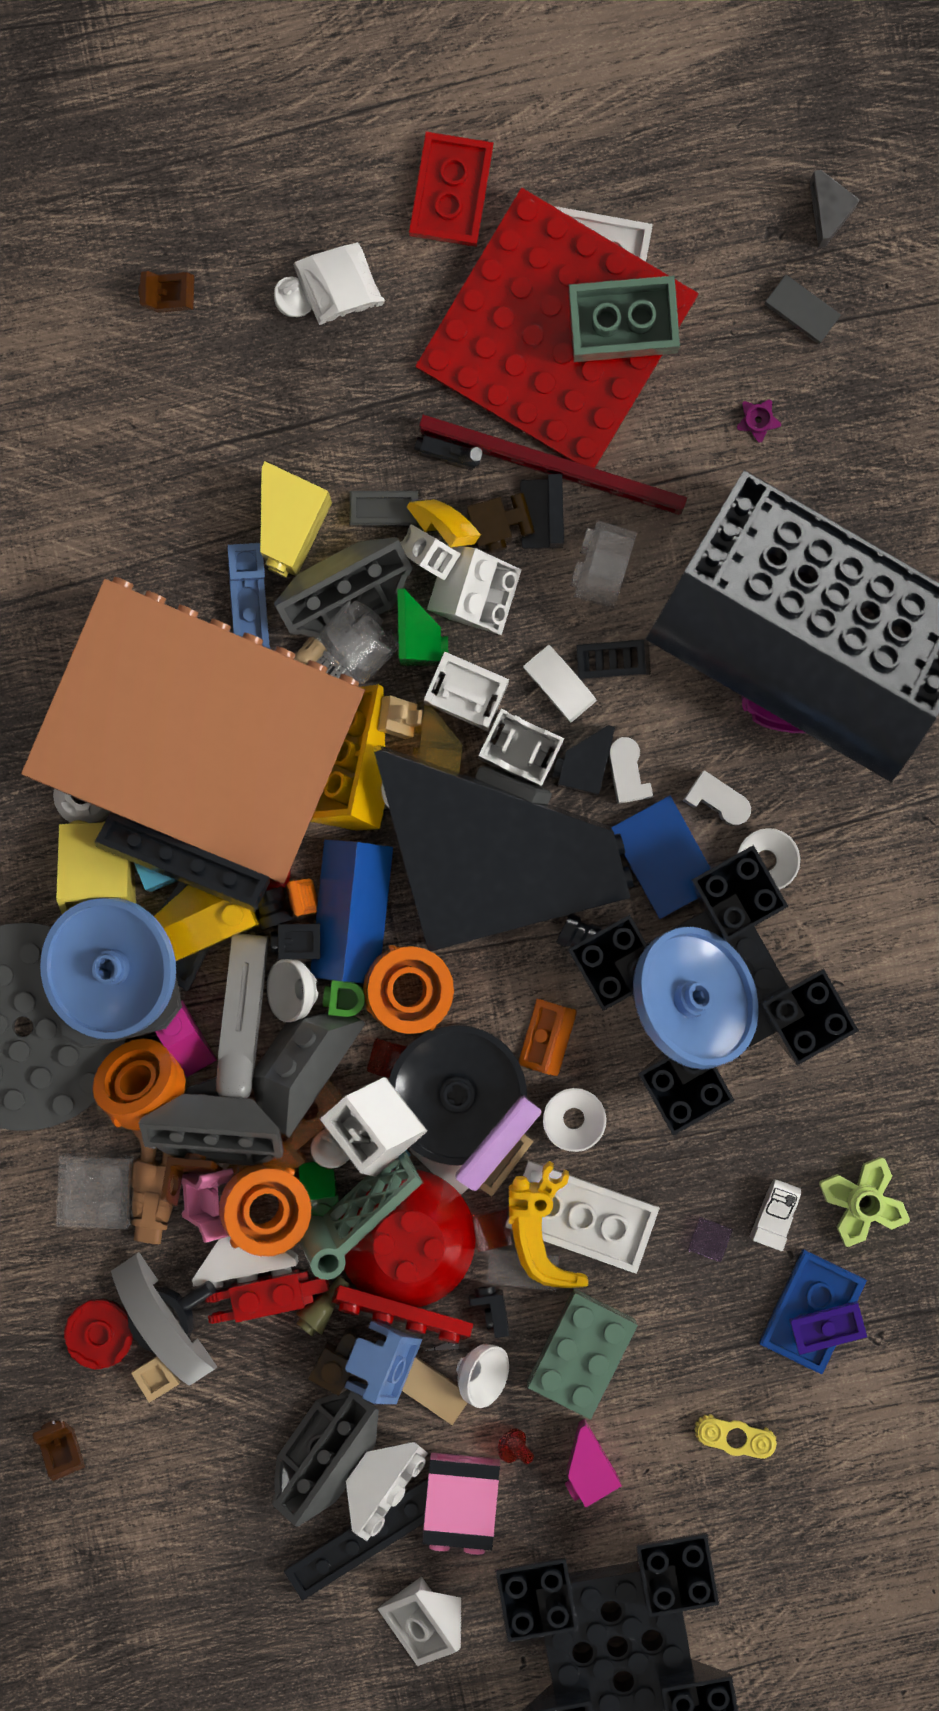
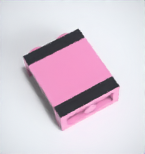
M431 1453L422 1544L429 1545V1549L435 1551H449L450 1547L464 1548V1552L475 1555L484 1554L485 1550L492 1551L500 1459Z

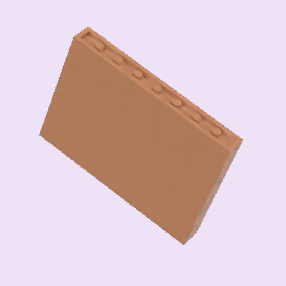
M114 577L113 581L104 578L21 774L116 815L269 876L270 879L284 884L365 692L364 689L358 687L360 681L344 674L336 678L326 673L328 669L326 666L311 660L308 661L307 665L294 660L296 654L282 647L276 646L275 651L262 646L263 640L252 634L244 632L243 637L231 633L229 632L231 626L219 620L211 619V622L208 623L198 619L199 613L183 605H179L178 609L164 604L166 598L151 591H146L145 595L132 590L134 585L121 578Z

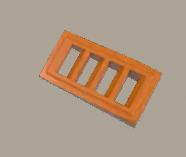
M308 878L288 882L286 889L292 915L298 917L316 913L318 899L313 880Z

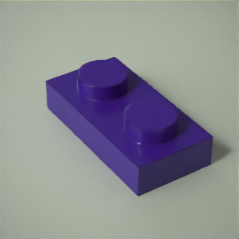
M857 1301L789 1319L799 1355L867 1337Z

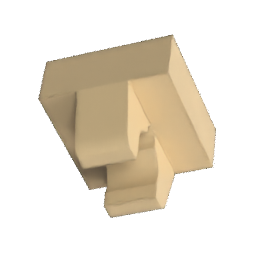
M391 695L382 697L378 731L403 739L413 738L414 728L421 725L423 711L417 710L418 704Z

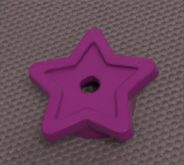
M769 399L756 405L747 401L742 403L745 417L737 425V429L739 431L751 432L758 443L763 442L768 430L781 427V422L773 416L772 400ZM760 417L762 421L757 423L755 418Z

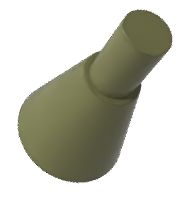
M340 1276L329 1287V1291L320 1294L313 1300V1303L307 1304L305 1308L295 1313L300 1318L296 1324L311 1337L316 1332L322 1336L336 1306L335 1303H331L335 1288L339 1285L349 1286V1283Z

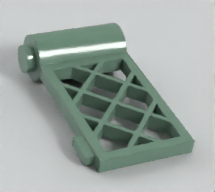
M406 1151L376 1177L367 1175L323 1217L311 1216L308 1229L299 1242L311 1271L316 1277L328 1280L340 1275L346 1263L344 1255L423 1183ZM407 1179V1180L400 1186L402 1180ZM385 1184H388L386 1190L382 1192ZM359 1208H362L360 1215L356 1216ZM345 1213L343 1219L338 1220Z

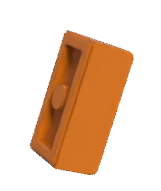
M537 999L518 1062L520 1066L548 1075L558 1076L577 1011Z

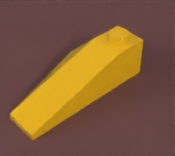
M379 684L360 687L365 692L310 822L355 831L380 829L385 803L381 793L382 779L374 747L379 745L385 747V733L378 731L382 697H384V688Z
M187 885L154 916L162 925L171 941L176 961L259 925L253 911L190 885Z

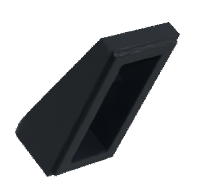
M645 639L576 645L579 679L651 674L649 642ZM637 648V668L632 667L631 649ZM617 649H623L624 669H618ZM603 650H609L610 670H604ZM589 651H595L596 671H590Z

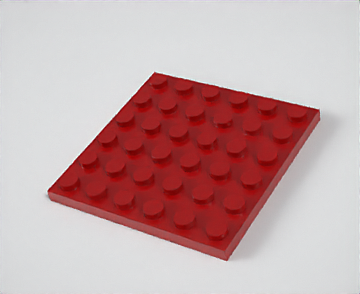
M521 187L415 367L566 459L596 468L663 355L574 362L569 285L669 275ZM675 279L678 326L680 327L699 293Z

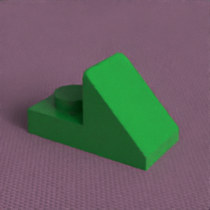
M315 1161L299 1163L300 1182L309 1194L311 1216L323 1217L339 1202L335 1168L321 1167Z

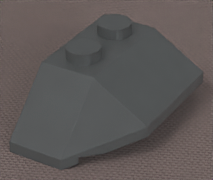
M397 537L358 541L298 573L274 602V605L290 634H302L333 640L393 608L398 599L397 589H403L406 578L410 575L413 568Z
M328 1012L306 1016L304 1019L295 1022H286L254 1069L252 1084L256 1104L280 1129V1134L288 1138L291 1136L364 1027L365 1022L354 1016L328 1015Z
M182 1094L145 1115L139 1122L145 1147L151 1149L158 1148L164 1153L178 1158H185V1154L192 1153L203 1155L206 1157V1160L215 1163L253 1166L269 1162L273 1158H282L284 1152L280 1129L253 1099L208 1096L205 1094Z
M346 1390L340 1393L339 1396L333 1394L317 1399L277 1456L274 1478L275 1494L272 1498V1505L294 1526L299 1527L336 1503L347 1487L346 1480L365 1453L372 1451L376 1445L379 1410L369 1401L363 1399V1396L353 1391Z

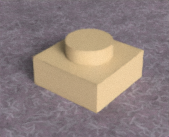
M157 1356L131 1372L149 1403L180 1384L178 1377Z

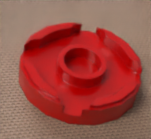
M92 1299L79 1305L68 1317L64 1329V1340L70 1356L81 1366L94 1370L109 1368L119 1363L130 1351L134 1340L128 1327L127 1311L118 1303L107 1299Z

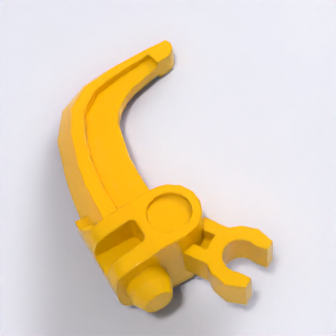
M549 1161L543 1167L540 1182H529L527 1177L517 1176L512 1184L509 1185V1224H512L519 1261L529 1278L545 1286L560 1288L587 1287L589 1282L585 1274L574 1273L556 1267L551 1263L546 1254L542 1238V1217H546L551 1213L553 1197L558 1189L563 1188L568 1183L569 1171L564 1170L558 1179L550 1178L549 1174L552 1172L554 1164Z

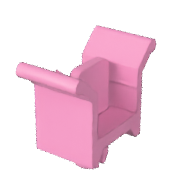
M232 1168L209 1174L187 1173L182 1175L181 1184L184 1194L182 1217L199 1228L204 1243L229 1237L221 1224L219 1216L218 1186L228 1183L232 1178Z

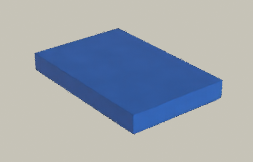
M671 795L611 827L614 835L621 834L625 848V854L623 855L659 919L697 899L692 879L711 868Z
M802 1249L758 1343L813 1371L823 1374L836 1346L799 1355L789 1319L858 1301L867 1280Z

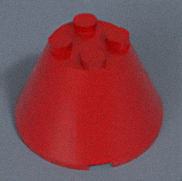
M416 1170L423 1183L344 1255L346 1262L344 1270L352 1283L362 1292L414 1307H422L445 1297L464 1278L474 1256L476 1233L472 1214L460 1193L441 1177L427 1171ZM407 1179L402 1180L400 1186H401ZM385 1184L382 1192L386 1190L388 1184ZM359 1208L356 1216L360 1215L362 1208Z

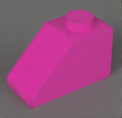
M182 1000V1008L166 1029L155 1032L163 1046L179 1062L187 1078L217 1059Z
M583 1419L578 1423L567 1466L569 1481L565 1482V1485L573 1500L581 1499L586 1508L622 1485L619 1476L588 1423Z

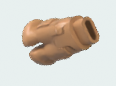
M132 1130L139 1139L141 1146V1157L133 1160L131 1186L133 1187L132 1215L134 1217L131 1224L135 1226L133 1240L150 1244H161L162 1232L167 1230V1222L173 1209L172 1205L161 1200L167 1157H178L163 1152L162 1163H158L155 1160L157 1148L145 1147L141 1131ZM173 1177L170 1184V1192L173 1189Z

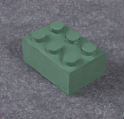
M675 276L569 285L574 362L678 353L680 339Z
M573 1288L527 1380L528 1388L591 1420L638 1326L636 1319Z

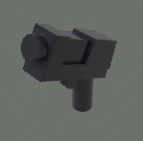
M425 435L424 438H417L414 450L420 452V456L427 458L431 456L449 461L450 465L470 471L479 466L480 459L482 458V451L478 447L465 448Z

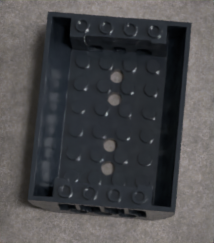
M744 469L645 640L892 782L911 758L939 715V582ZM767 555H776L782 561V565L772 564L768 560ZM798 573H807L813 579V583L803 582L799 578ZM860 608L872 611L875 615V620L865 618L861 614ZM891 626H898L906 633V638L896 636Z

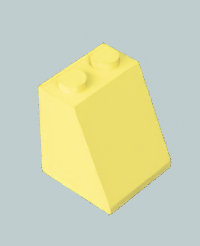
M264 462L261 480L260 553L266 562L265 565L269 566L268 570L284 578H287L289 573L296 576L309 553L332 501L327 490L270 463Z
M76 820L69 824H59L56 900L62 914L81 902L97 898H120L136 903L134 862L96 847L95 840L105 821L88 823Z

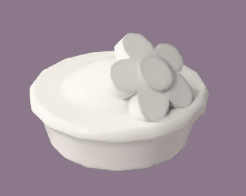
M291 276L284 277L278 281L274 288V301L278 310L289 317H302L308 314L312 308L306 299L299 279Z
M328 1129L322 1130L313 1138L310 1146L311 1156L321 1167L329 1169L338 1168L350 1159Z

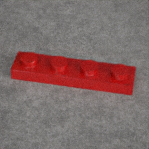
M341 1285L335 1288L331 1303L338 1304V1310L344 1313L359 1315V1312L363 1311L373 1314L372 1320L392 1325L393 1320L405 1323V1329L418 1334H426V1330L440 1333V1340L459 1344L460 1339L470 1338L473 1323Z

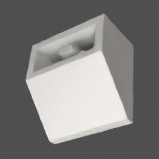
M465 546L451 547L461 554L445 580L437 576L427 610L449 620L502 635L521 569L476 548Z
M385 1077L345 1096L320 1118L359 1172L374 1177L427 1132L423 1124Z

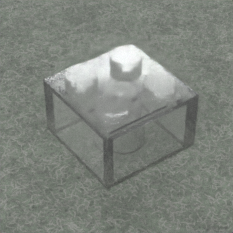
M601 521L596 522L594 530L587 528L580 551L581 554L586 555L585 562L577 561L570 586L576 588L574 597L614 608L637 532Z
M64 1153L60 1155L56 1227L127 1229L131 1226L133 1197L131 1176L135 1155Z

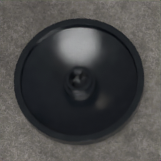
M467 1025L439 1027L416 1038L397 1059L389 1082L427 1130L410 1147L421 1156L446 1165H463L517 1099L523 1095L527 1097L525 1076L513 1052L493 1034Z

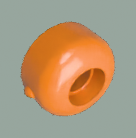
M388 945L389 950L375 959L365 975L363 992L366 1010L381 1025L399 1033L416 1034L430 1029L431 1031L434 1030L436 1025L447 1015L452 1005L454 985L450 970L441 958L427 949L413 946L396 947L395 945ZM405 973L417 975L423 985L422 996L415 1004L410 1006H402L393 995V985L396 979Z
M152 1039L132 1040L120 1045L103 1060L94 1077L93 1095L98 1106L111 1118L112 1123L116 1127L141 1131L139 1122L142 1117L185 1093V1074L179 1062L160 1042Z
M256 1164L239 1171L228 1181L219 1202V1216L225 1232L231 1238L230 1245L232 1248L236 1249L239 1247L250 1254L261 1257L275 1256L293 1248L303 1238L311 1219V1202L304 1185L294 1176L295 1170L293 1168L283 1169L272 1164ZM263 1194L276 1196L279 1208L275 1216L263 1224L252 1222L249 1211L253 1200Z

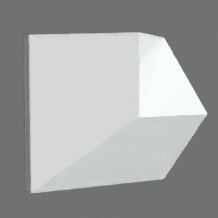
M422 1577L378 1608L380 1614L417 1666L456 1653L461 1648V1597L432 1592Z

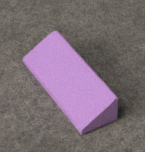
M524 1095L520 1096L456 1172V1179L471 1190H478L540 1116L541 1109Z

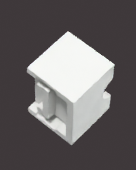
M444 652L424 698V704L488 732L507 689L509 679ZM441 674H446L437 696L433 693L440 681ZM492 694L495 695L497 700L492 704L489 711L490 716H483Z
M501 709L478 759L542 787L564 738ZM499 723L505 724L498 741L493 745L491 740L495 738L498 732ZM550 746L553 747L555 751L551 753L546 763L548 765L547 768H541Z

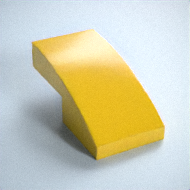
M435 499L409 502L407 505L408 510L425 532L438 530L449 547L473 545L481 535L466 517L441 501Z

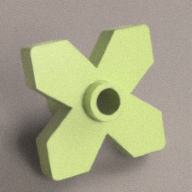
M882 1157L863 1163L857 1185L838 1174L819 1182L826 1202L847 1208L837 1225L842 1242L847 1247L865 1241L870 1224L873 1221H877L891 1230L910 1221L903 1202L883 1196V1192L890 1182L892 1174L886 1160ZM867 1195L869 1197L868 1205L859 1207L860 1200Z

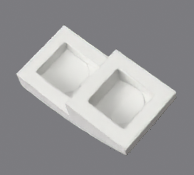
M550 645L546 646L523 666L527 674L547 694L549 700L570 723L597 701L584 683Z

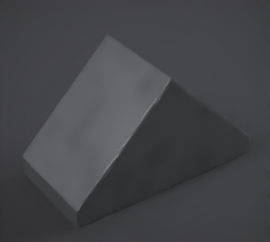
M815 170L810 179L818 248L826 247L855 210L860 199L822 170Z

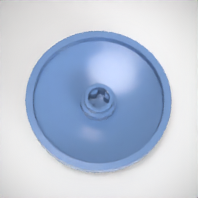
M97 898L71 907L56 920L48 932L42 948L40 970L43 988L49 1003L66 1024L90 1037L117 1039L145 1029L162 1014L173 993L176 979V960L166 931L150 912L136 903L125 899Z
M682 927L671 930L654 939L645 948L635 969L633 989L638 1016L654 1044L672 1060L684 1066L697 1069L718 1067L740 1056L749 1046L755 1034L759 1006L753 978L737 951L718 935L696 927Z

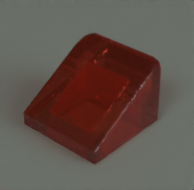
M376 1038L367 1071L378 1076L390 1078L397 1059L407 1046Z
M506 1210L472 1215L478 1252L512 1244L510 1229L505 1227L508 1219Z

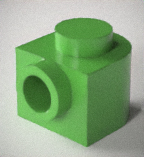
M332 980L331 987L325 986L323 1007H329L328 1015L351 1017L358 1014L364 1008L365 995L363 988L359 984Z

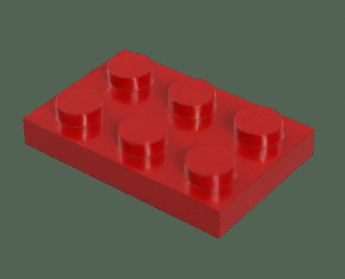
M426 132L409 236L477 247L494 142Z

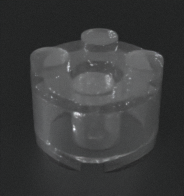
M348 601L318 634L326 647L323 651L324 657L336 667L341 664L360 684H364L368 679H371L399 650V641L392 630L386 634L380 627L384 620L378 614L358 601H354L352 604Z

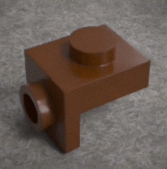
M142 271L138 288L140 305L158 313L193 310L195 275L188 272L157 275L150 271Z
M59 1420L48 1422L41 1426V1430L32 1434L33 1441L40 1446L48 1477L52 1481L85 1468L75 1431L66 1422Z

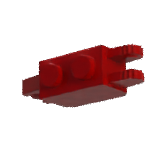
M293 1269L291 1273L280 1276H272L270 1274L258 1277L257 1280L250 1282L232 1283L229 1288L216 1290L213 1295L205 1299V1302L214 1303L231 1298L233 1308L231 1310L213 1312L208 1316L209 1324L234 1319L237 1323L303 1309L306 1304L314 1302L312 1295L329 1291L328 1280L318 1277L309 1278L307 1271L300 1272V1269Z

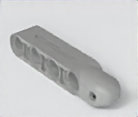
M250 934L232 936L216 1076V1090L220 1097L247 1099L252 1091L268 953V936Z

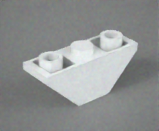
M230 1237L222 1238L217 1241L192 1279L193 1287L211 1281L215 1288H220L224 1286V1280L237 1278V1283L250 1282L258 1279V1273L271 1271L272 1276L288 1274L292 1272L291 1267L297 1266L299 1262L298 1255L289 1249L282 1254L261 1257L250 1254L239 1247L234 1249L230 1245Z
M415 1442L366 1452L346 1480L352 1531L364 1540L368 1541L370 1536H375L381 1530L385 1522L384 1516L391 1506L394 1507L401 1501L405 1494L404 1487L411 1477H416L422 1471L428 1452Z

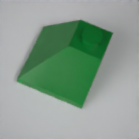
M397 589L400 665H439L444 652L449 653L448 636H441V627L405 589Z

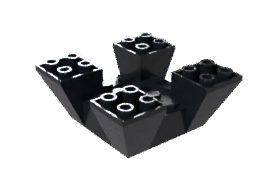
M754 845L692 879L701 912L661 935L682 927L705 929L723 938L741 956L753 978L759 1006L756 1031L747 1048L773 1035L795 1065L798 1066L859 1031L824 969L786 983L754 926L789 906ZM631 915L622 918L568 949L602 1011L630 996L635 1002L633 985L638 960L645 948L657 938L655 937L645 942ZM662 1052L638 1072L639 1077L673 1136L735 1101L716 1067L710 1069L687 1067L672 1060Z
M707 1532L637 1544V1561L569 1573L566 1557L496 1569L507 1641L514 1642L544 1636L552 1684L521 1711H738L732 1674L691 1659L683 1611L720 1605ZM607 1601H615L619 1604L618 1609L611 1613L604 1612L601 1607ZM648 1630H656L660 1633L658 1638L653 1641H646L642 1636ZM614 1636H621L625 1639V1642L619 1647H612L607 1644L609 1639ZM579 1642H586L591 1645L590 1649L585 1653H577L573 1650V1647ZM620 1671L631 1673V1677L624 1682L614 1679L616 1673Z

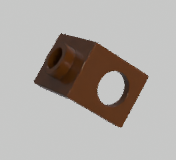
M187 1153L185 1158L167 1157L161 1200L172 1206L178 1205L183 1172L209 1174L222 1171L223 1168L213 1161L206 1160L205 1156ZM173 1177V1189L170 1192V1184Z

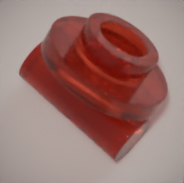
M514 1428L500 1438L498 1453L502 1461L512 1463L518 1458L524 1464H529L533 1461L534 1454L525 1445L526 1435L523 1431Z

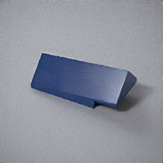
M324 839L316 924H320V959H312L310 971L315 978L364 983L365 975L370 965L382 954L393 847Z

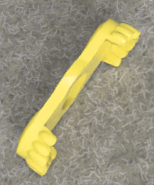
M712 1414L704 1415L703 1418L700 1417L695 1423V1436L699 1442L709 1447L725 1450L726 1453L732 1456L747 1455L765 1459L770 1457L776 1450V1436L767 1427L764 1430L758 1429L738 1420L729 1422L716 1419ZM735 1428L742 1429L747 1436L745 1444L739 1448H733L727 1443L728 1432Z

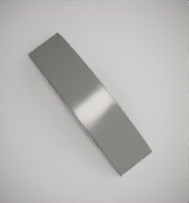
M139 1252L111 1270L117 1292L132 1322L148 1346L172 1373L190 1386L217 1368L199 1339L197 1338L191 1342L153 1285L158 1279Z

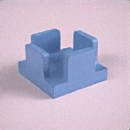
M371 1321L368 1328L387 1336L386 1341L378 1340L374 1344L363 1338L356 1340L345 1369L347 1372L367 1380L368 1385L358 1381H347L344 1388L363 1396V1399L374 1404H397L423 1339L413 1334L404 1333L386 1324Z

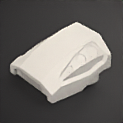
M359 243L344 245L314 254L293 264L306 299L319 325L326 323V321L335 320L338 316L343 317L347 313L364 311L375 305L376 307L381 306L385 302V299L381 297L374 283Z

